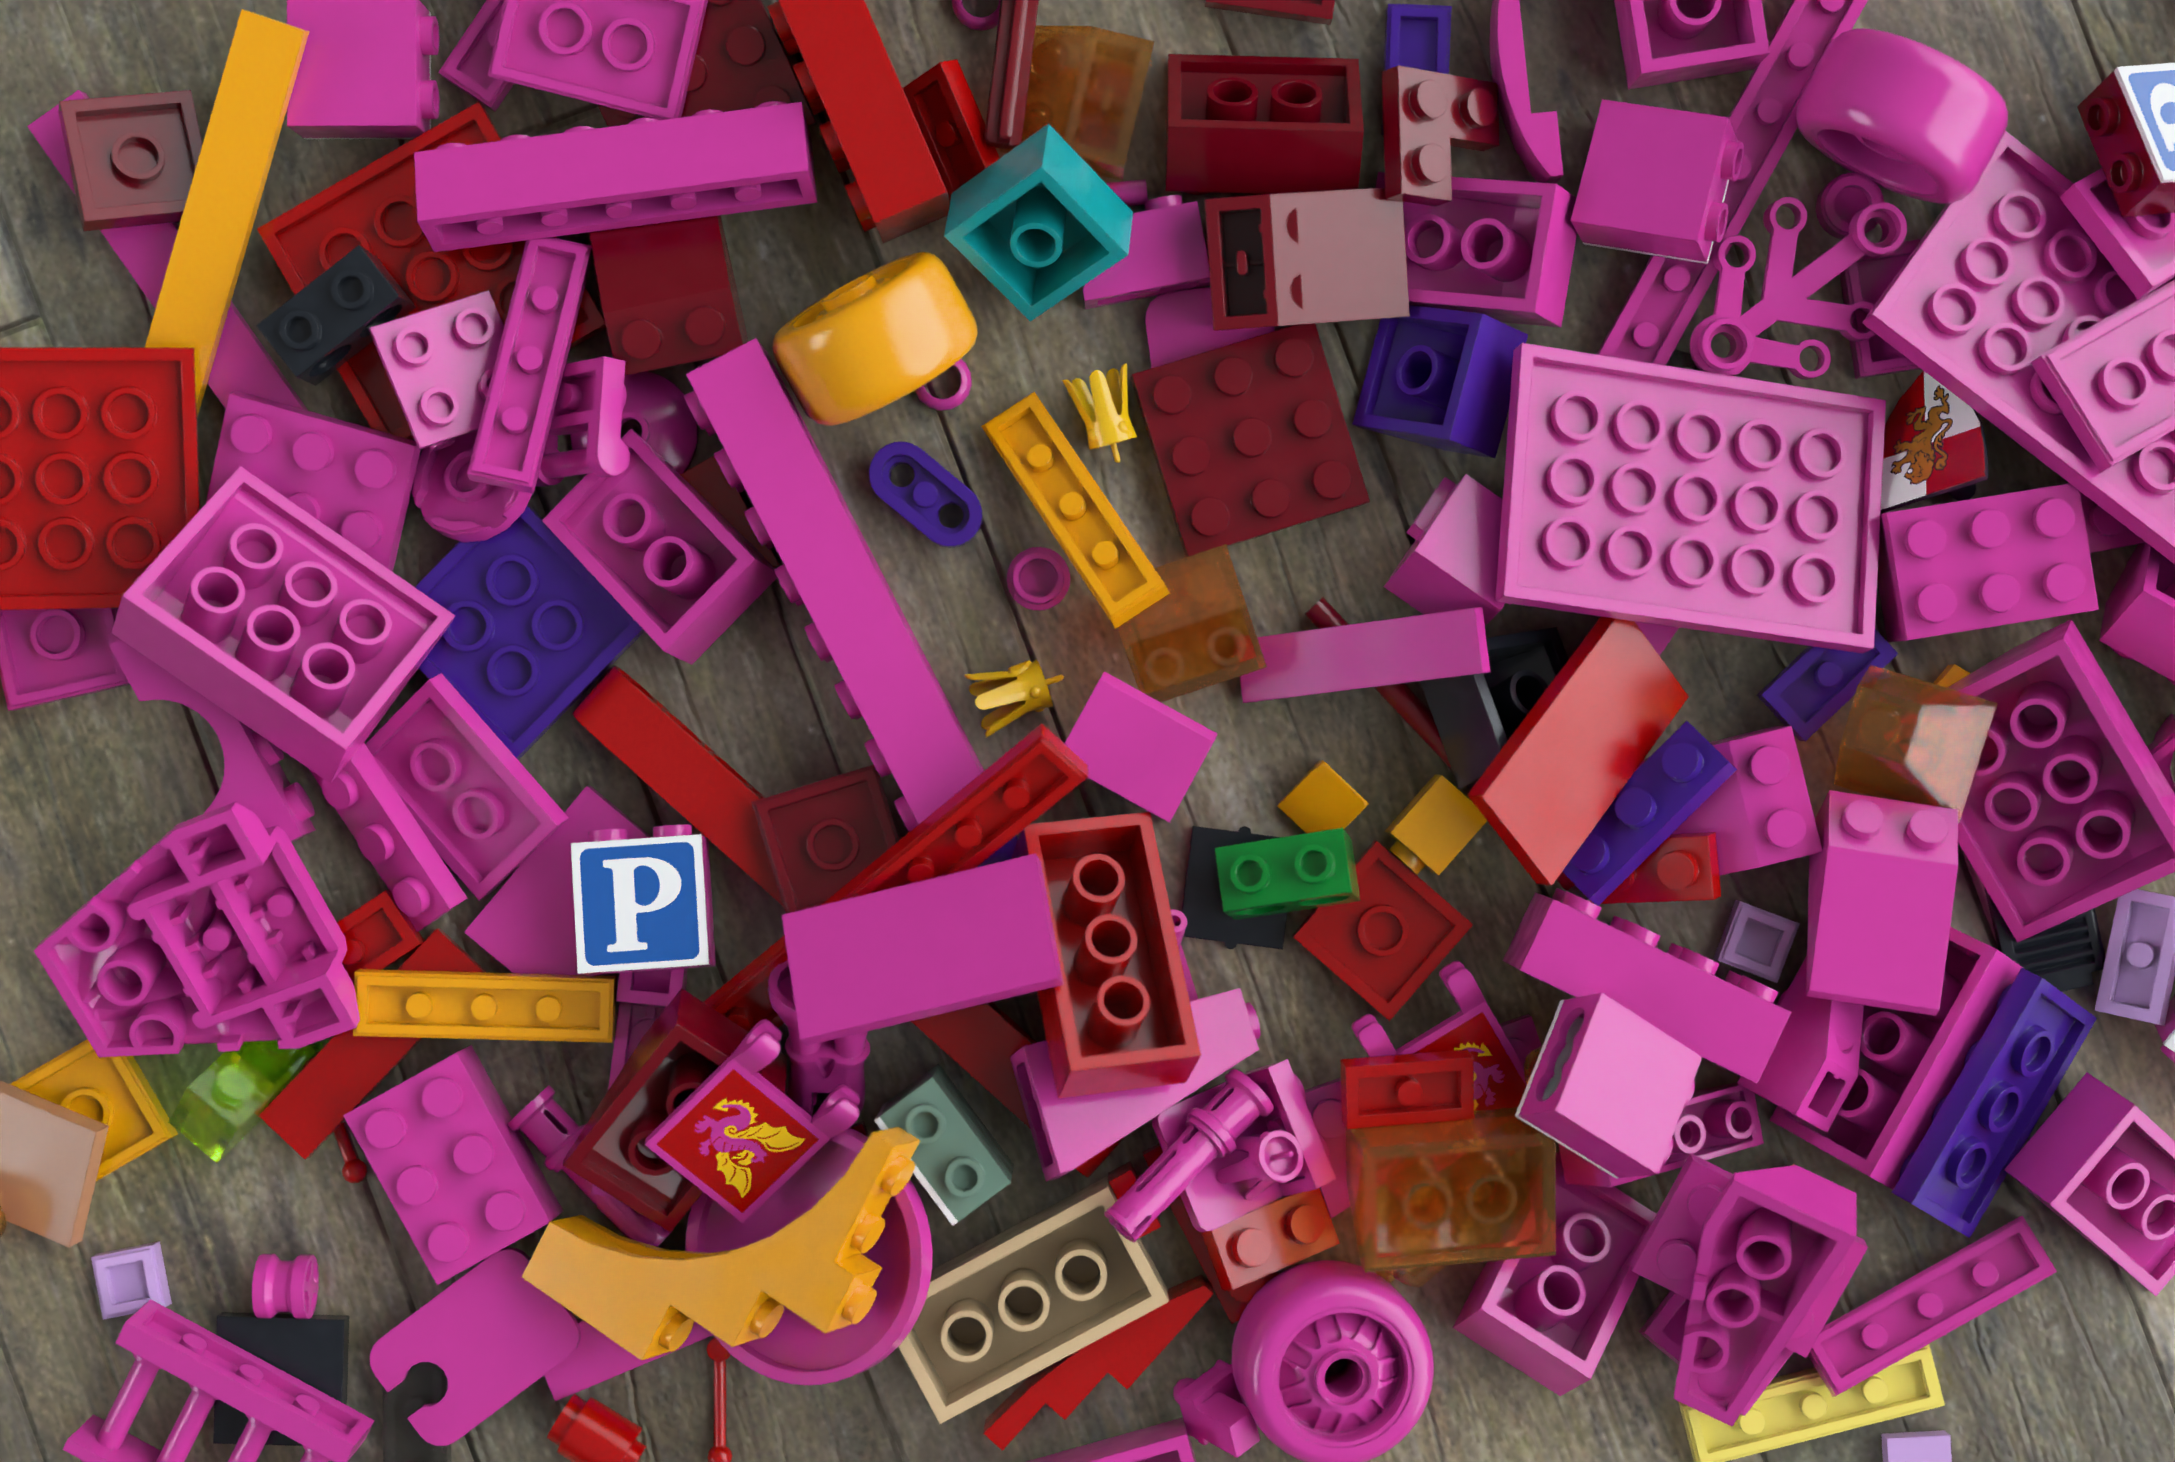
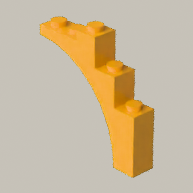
M901 1127L872 1132L846 1174L811 1210L772 1236L738 1249L711 1253L667 1250L622 1237L583 1215L550 1221L522 1278L641 1361L677 1350L689 1336L694 1321L731 1347L768 1336L780 1321L784 1312V1306L824 1333L851 1324L855 1325L866 1316L875 1301L877 1292L872 1286L882 1269L881 1266L861 1253L869 1251L877 1242L885 1226V1220L881 1215L891 1196H896L910 1180L915 1168V1162L911 1158L920 1140L907 1133Z

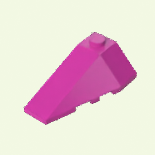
M1797 1165L1733 1174L1703 1223L1674 1387V1400L1730 1426L1734 1425L1857 1238V1199L1855 1192Z

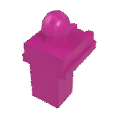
M1219 1359L1212 1368L1197 1379L1187 1377L1179 1380L1174 1386L1173 1397L1181 1408L1187 1432L1205 1446L1210 1442L1238 1458L1260 1441L1257 1425L1247 1406L1243 1404L1236 1388L1232 1363L1228 1364Z

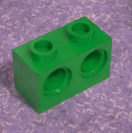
M1343 828L1215 848L1223 912L1234 920L1360 901L1352 839Z

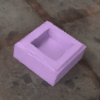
M1735 900L1713 959L1777 983L1799 923Z
M160 1241L98 1253L91 1257L103 1320L135 1314L150 1299L164 1307L172 1304Z

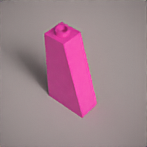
M1241 988L1190 1001L1201 1057L1186 1083L1058 1099L1047 1040L1023 1046L1010 1056L1046 1182L1058 1179L1258 1051L1259 1047L1256 1040L1260 1038L1259 1019L1252 1004L1244 1002Z

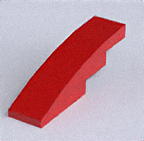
M1201 1274L1167 1289L1168 1303L1029 1376L985 1420L983 1434L1003 1451L1045 1403L1066 1420L1107 1373L1128 1389L1213 1295V1289L1209 1280Z

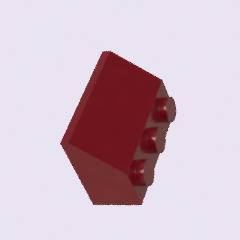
M1168 54L1165 191H1181L1192 195H1203L1209 192L1265 195L1359 188L1364 126L1358 59Z

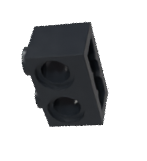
M358 245L256 326L297 378L316 386L373 341L369 328L402 318L416 308V306L378 257Z

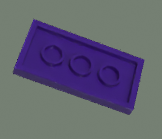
M2021 968L2014 982L2001 993L1997 1002L1996 1013L1981 1039L1976 1041L1968 1050L1964 1061V1068L1951 1091L1935 1107L1932 1123L1918 1148L1902 1164L1899 1180L1892 1193L1970 1238L2007 1175L2004 1169L2022 1149L2097 1018L2044 978Z

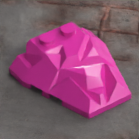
M237 802L178 823L96 896H93L44 938L34 950L98 1057L179 1054L184 1044L217 1043L218 1052L239 1051L244 1042L277 1040L279 1049L301 1048L354 1029L360 1021L354 984L342 964L347 953V944L339 925L285 830L277 825L265 829L256 813Z

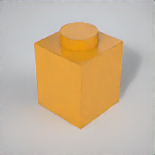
M1435 774L1385 830L1396 841L1389 851L1416 875L1426 867L1430 872L1439 876L1487 820L1474 803L1443 775Z

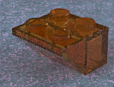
M1036 25L1022 142L1047 124H1050L1097 175L1123 181L1152 64L1154 41L1093 26ZM999 149V150H1000V152L1008 153V152H1010L1012 149Z
M1226 544L1156 567L1155 570L1167 586L1170 594L1116 628L1137 690L1159 702H1164L1267 667Z

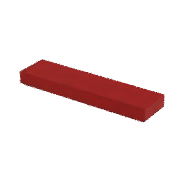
M436 928L397 969L486 972L441 928ZM353 1029L337 1034L260 1113L259 1117L306 1160L345 1121L343 1115L357 1108L423 1038L353 1036Z

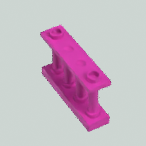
M150 1299L125 1322L115 1344L132 1352L135 1361L106 1419L103 1420L93 1414L67 1439L62 1450L79 1458L81 1462H185L215 1400H221L245 1413L248 1418V1422L227 1462H256L271 1432L274 1430L302 1444L305 1452L299 1462H348L365 1441L375 1420ZM159 1369H163L186 1381L192 1389L162 1450L128 1433Z

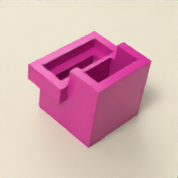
M1467 474L1457 484L1444 477L1406 533L1416 539V541L1408 549L1384 585V588L1423 615L1482 607L1484 624L1486 626L1505 605L1503 602L1495 601L1503 499Z

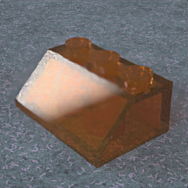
M1518 1107L1474 1111V1119L1346 1129V1181L1360 1260L1364 1272L1556 1255V1141L1515 1117Z

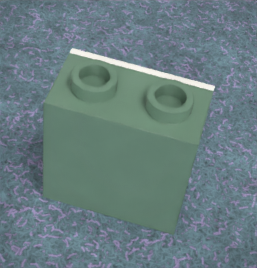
M939 1063L883 1104L874 1120L881 1130L901 1127L907 1133L920 1140L911 1158L915 1162L913 1173L952 1226L1011 1183L1014 1164Z

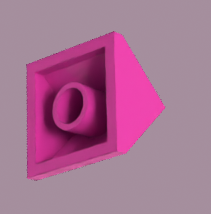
M1104 671L1064 744L1088 765L1089 779L1170 823L1218 734Z

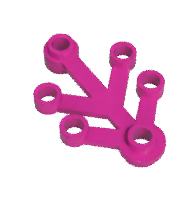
M1783 197L1772 202L1766 208L1763 215L1764 226L1770 233V241L1761 300L1743 314H1741L1745 272L1755 263L1756 249L1751 240L1745 236L1733 235L1721 240L1715 246L1712 255L1713 264L1719 271L1713 315L1697 324L1690 338V354L1695 365L1701 371L1734 376L1742 372L1749 363L1786 368L1797 378L1812 379L1823 375L1831 363L1830 351L1823 342L1809 339L1793 345L1756 336L1776 321L1837 330L1850 341H1862L1875 336L1876 334L1869 328L1864 333L1857 332L1852 327L1850 321L1851 315L1856 309L1868 315L1874 306L1873 303L1858 301L1845 305L1807 298L1864 255L1878 257L1893 252L1900 247L1907 234V222L1901 210L1890 203L1878 202L1860 209L1850 221L1849 234L1792 276L1798 233L1806 225L1807 210L1804 204L1794 197ZM1780 206L1788 207L1794 214V224L1790 229L1782 228L1776 220V212ZM1868 220L1876 221L1882 228V237L1878 243L1869 241L1865 236L1864 227ZM1729 244L1737 245L1743 251L1744 260L1740 267L1729 265L1725 259V250ZM1716 334L1724 335L1730 342V351L1725 358L1716 356L1712 351L1711 342ZM1804 348L1814 350L1818 356V364L1813 371L1804 369L1800 363V354Z

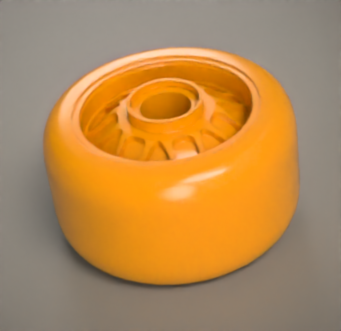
M918 252L893 260L850 281L798 313L775 334L772 344L773 354L806 414L818 424L834 426L855 420L883 408L946 371L974 346L977 338V324L942 260L932 253Z

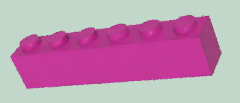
M769 101L750 109L727 112L708 109L688 117L665 120L639 118L627 125L596 129L587 126H577L558 134L535 137L510 135L496 142L473 145L447 143L437 147L435 150L414 152L417 222L434 252L817 203L812 139L802 102L787 104L781 101Z

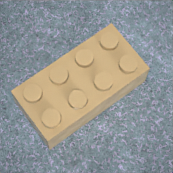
M1108 1176L932 1270L929 1290L921 1313L910 1333L898 1347L939 1424L1169 1302L1167 1287L1141 1238L1135 1243L1130 1242L1109 1223V1219L1104 1215V1212L1118 1200L1108 1182Z

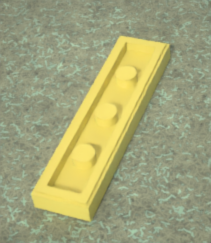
M1928 1344L1832 1397L1815 1367L1775 1377L1745 1416L1740 1415L1733 1426L1679 1402L1693 1461L1726 1462L1945 1406L1930 1345Z

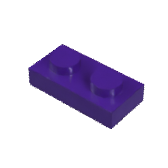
M1876 629L1874 649L1863 654L1808 646L1767 684L1757 696L1785 726H1792L1793 734L1799 741H1806L1892 661L1898 653Z

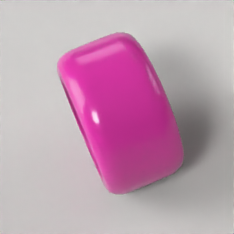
M1860 28L1843 32L1827 47L1800 98L1796 111V121L1801 134L1812 146L1848 171L1859 173L1874 181L1878 186L1907 197L1931 203L1950 204L1963 200L1979 183L2008 125V110L2003 97L1989 82L1948 55L1896 34Z
M1318 1260L1296 1265L1278 1274L1268 1281L1249 1301L1239 1319L1233 1338L1231 1360L1233 1376L1243 1404L1247 1406L1263 1434L1274 1445L1290 1456L1304 1462H1367L1392 1449L1409 1434L1421 1417L1429 1400L1434 1377V1360L1430 1339L1420 1317L1388 1281L1373 1271L1354 1263L1338 1260ZM1339 1359H1348L1340 1372L1325 1378V1373L1333 1362Z

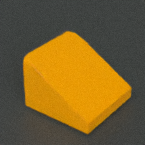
M1319 760L1279 802L1277 807L1305 833L1338 828L1345 829L1369 803L1325 761Z

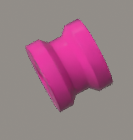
M276 1254L259 1255L252 1280V1306L255 1316L257 1318L271 1319L278 1312H290L296 1319H310L316 1308L319 1289V1271L316 1257L313 1254H300L293 1261L280 1260Z

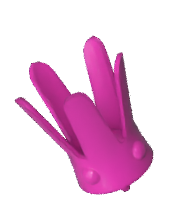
M1283 1130L1263 1132L1261 1135L1252 1134V1137L1239 1136L1235 1140L1236 1150L1249 1152V1157L1219 1170L1217 1180L1222 1184H1231L1259 1178L1260 1180L1245 1194V1198L1251 1200L1275 1182L1286 1183L1300 1173L1304 1162L1302 1147L1295 1136Z

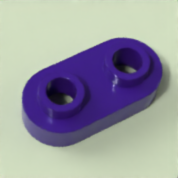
M893 442L882 447L873 457L869 468V479L875 493L932 542L942 547L955 548L969 543L976 537L983 522V511L977 496L921 448L909 442ZM907 464L913 468L914 479L910 485L897 487L892 483L891 472L897 465ZM950 504L957 505L963 510V520L954 528L943 526L939 520L942 508Z

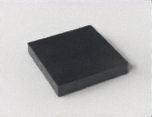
M222 1312L217 1316L216 1335L347 1405L349 1316L313 1315L310 1319H296L292 1314H276L271 1319L257 1318L254 1313ZM215 1400L213 1444H237L248 1422V1418L245 1413L221 1400ZM276 1430L271 1432L265 1444L302 1446V1444Z

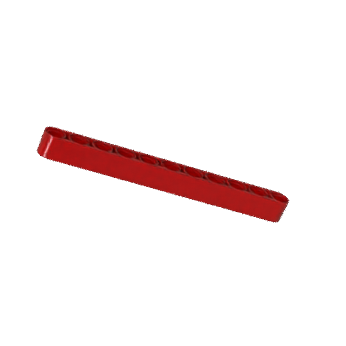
M614 665L572 712V715L597 740L783 906L752 805L753 801L765 797L638 682ZM989 1002L911 1021L1030 1128L1010 1056L1023 1046L1038 1042L995 1003ZM1125 1137L1075 1169L1089 1178Z

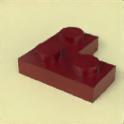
M1399 65L1382 72L1385 198L1429 206H1439L1451 202V146L1477 151H1485L1500 146L1497 83Z

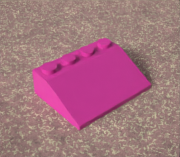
M240 466L123 594L111 633L317 775L332 783L372 733L450 626L455 615Z
M2072 619L2012 648L1890 722L1889 727L1936 806L1958 810V843L2017 942L2175 872V793Z

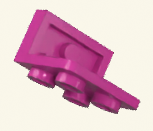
M1288 1059L1244 1073L1266 1093L1274 1109L1267 1117L1258 1116L1240 1136L1252 1137V1134L1261 1135L1263 1132L1276 1130L1291 1133L1299 1141L1303 1150L1304 1162L1300 1173L1286 1183L1275 1182L1255 1198L1247 1200L1245 1198L1246 1192L1260 1180L1259 1178L1222 1184L1217 1180V1173L1219 1170L1249 1157V1152L1235 1150L1230 1156H1224L1223 1158L1215 1157L1180 1194L1191 1223L1197 1231L1208 1232L1215 1230L1284 1196L1315 1190L1337 1180L1330 1164V1152L1327 1143L1317 1132L1305 1102L1306 1094L1303 1084L1293 1073ZM1226 1081L1177 1102L1152 1119V1126L1163 1152L1187 1129L1185 1122L1192 1109H1203L1226 1085Z

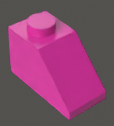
M1181 195L1163 196L1144 202L1145 211L1133 214L1128 256L1084 285L1083 302L1085 310L1155 297L1168 292L1208 287L1210 285L1209 260L1198 202L1183 204Z

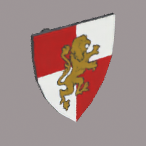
M1925 371L1918 376L1899 399L1885 424L1881 514L1944 493H1948L1956 501L1969 500L1976 492V483L1988 479V451L1984 427L1977 412Z

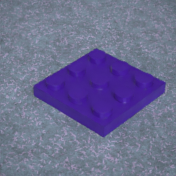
M528 504L525 511L507 530L486 541L459 542L415 587L455 615L452 623L420 665L419 669L429 679L442 673L518 760L645 632L544 524L543 518Z

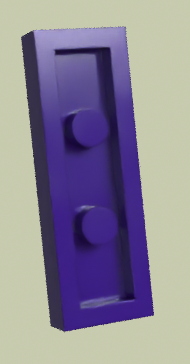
M1686 721L1633 773L1562 872L1591 902L1599 906L1737 769L1695 727Z

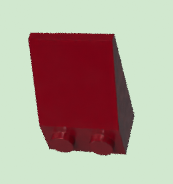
M721 215L589 232L602 311L614 359L626 361L625 376L722 356L749 342Z
M681 988L642 1037L565 1156L563 1166L671 1232L702 1195L703 1191L645 1146V1140L736 1050L749 1032ZM779 1052V1055L769 1065L759 1070L758 1073L785 1094L787 1056Z

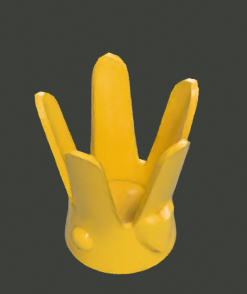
M1127 363L1122 365L1120 375L1116 368L1110 369L1106 374V378L1100 370L1091 372L1089 382L1092 395L1082 379L1074 378L1072 383L1067 379L1062 380L1085 423L1089 450L1110 445L1114 461L1119 463L1121 459L1116 443L1137 438L1128 414Z
M1037 659L1032 662L1028 660L1011 666L1008 671L964 674L965 678L969 680H983L972 683L968 688L972 695L977 696L975 699L977 708L986 710L1001 706L986 715L981 721V728L986 730V738L1028 712H1042L1045 708L1053 707L1047 685L1064 679L1063 675L1045 679Z

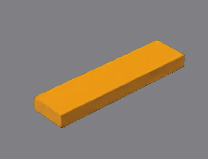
M1035 392L981 426L1115 629L1170 594L1155 568Z
M358 969L355 971L354 988L360 1021L357 1027L353 1029V1036L612 1043L615 1038L616 976Z

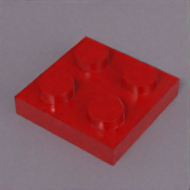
M1374 840L1355 862L1360 901L1315 908L1292 934V937L1390 1021L1473 924L1384 846Z

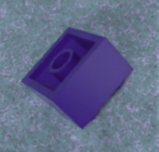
M1409 305V317L1380 319L1352 425L1445 451L1496 458L1510 404L1513 350L1521 343L1527 342L1528 334L1483 313Z

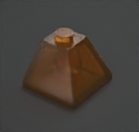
M1870 665L1857 686L1840 743L1834 785L1872 797L1957 809L1959 824L1998 703Z

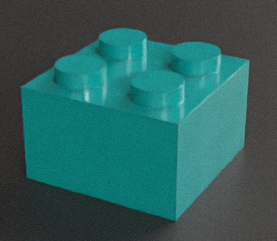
M1047 124L952 192L944 236L1029 321H1032L1128 256L1133 211L1051 125Z

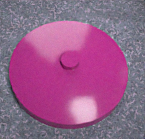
M848 1128L846 1131L830 1139L744 1223L740 1222L703 1192L691 1207L686 1230L685 1251L711 1253L738 1249L772 1236L817 1204L846 1174L869 1137ZM911 1179L896 1196H891L881 1215L885 1220V1226L877 1242L869 1251L861 1253L881 1266L882 1269L872 1286L877 1292L875 1301L866 1316L859 1323L824 1333L784 1306V1312L780 1321L765 1338H759L731 1347L715 1336L720 1344L733 1357L755 1372L773 1380L797 1385H822L837 1382L862 1373L888 1357L903 1342L916 1323L927 1297L932 1273L933 1250L929 1222L922 1200Z

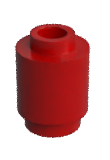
M576 1394L570 1398L547 1435L548 1440L559 1446L557 1453L571 1462H638L647 1447L637 1440L643 1430L642 1427L597 1399L590 1397L586 1401Z

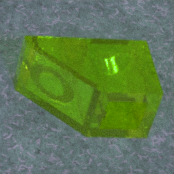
M277 1040L244 1042L239 1051L224 1052L187 1087L168 1123L218 1163L261 1121L260 1113L299 1074L305 1064L316 1055L319 1048L312 1043L301 1048L279 1049Z

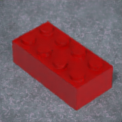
M778 0L767 5L788 56L798 52L802 54L804 61L793 65V68L813 114L816 115L825 110L828 114L830 121L819 125V128L839 174L851 169L856 181L844 186L864 232L877 228L884 244L948 216L950 200L947 190L865 0Z
M1150 812L1028 825L1020 832L1012 859L1036 853L1041 861L1063 985L1037 992L1058 1099L1186 1083L1201 1057V1051Z

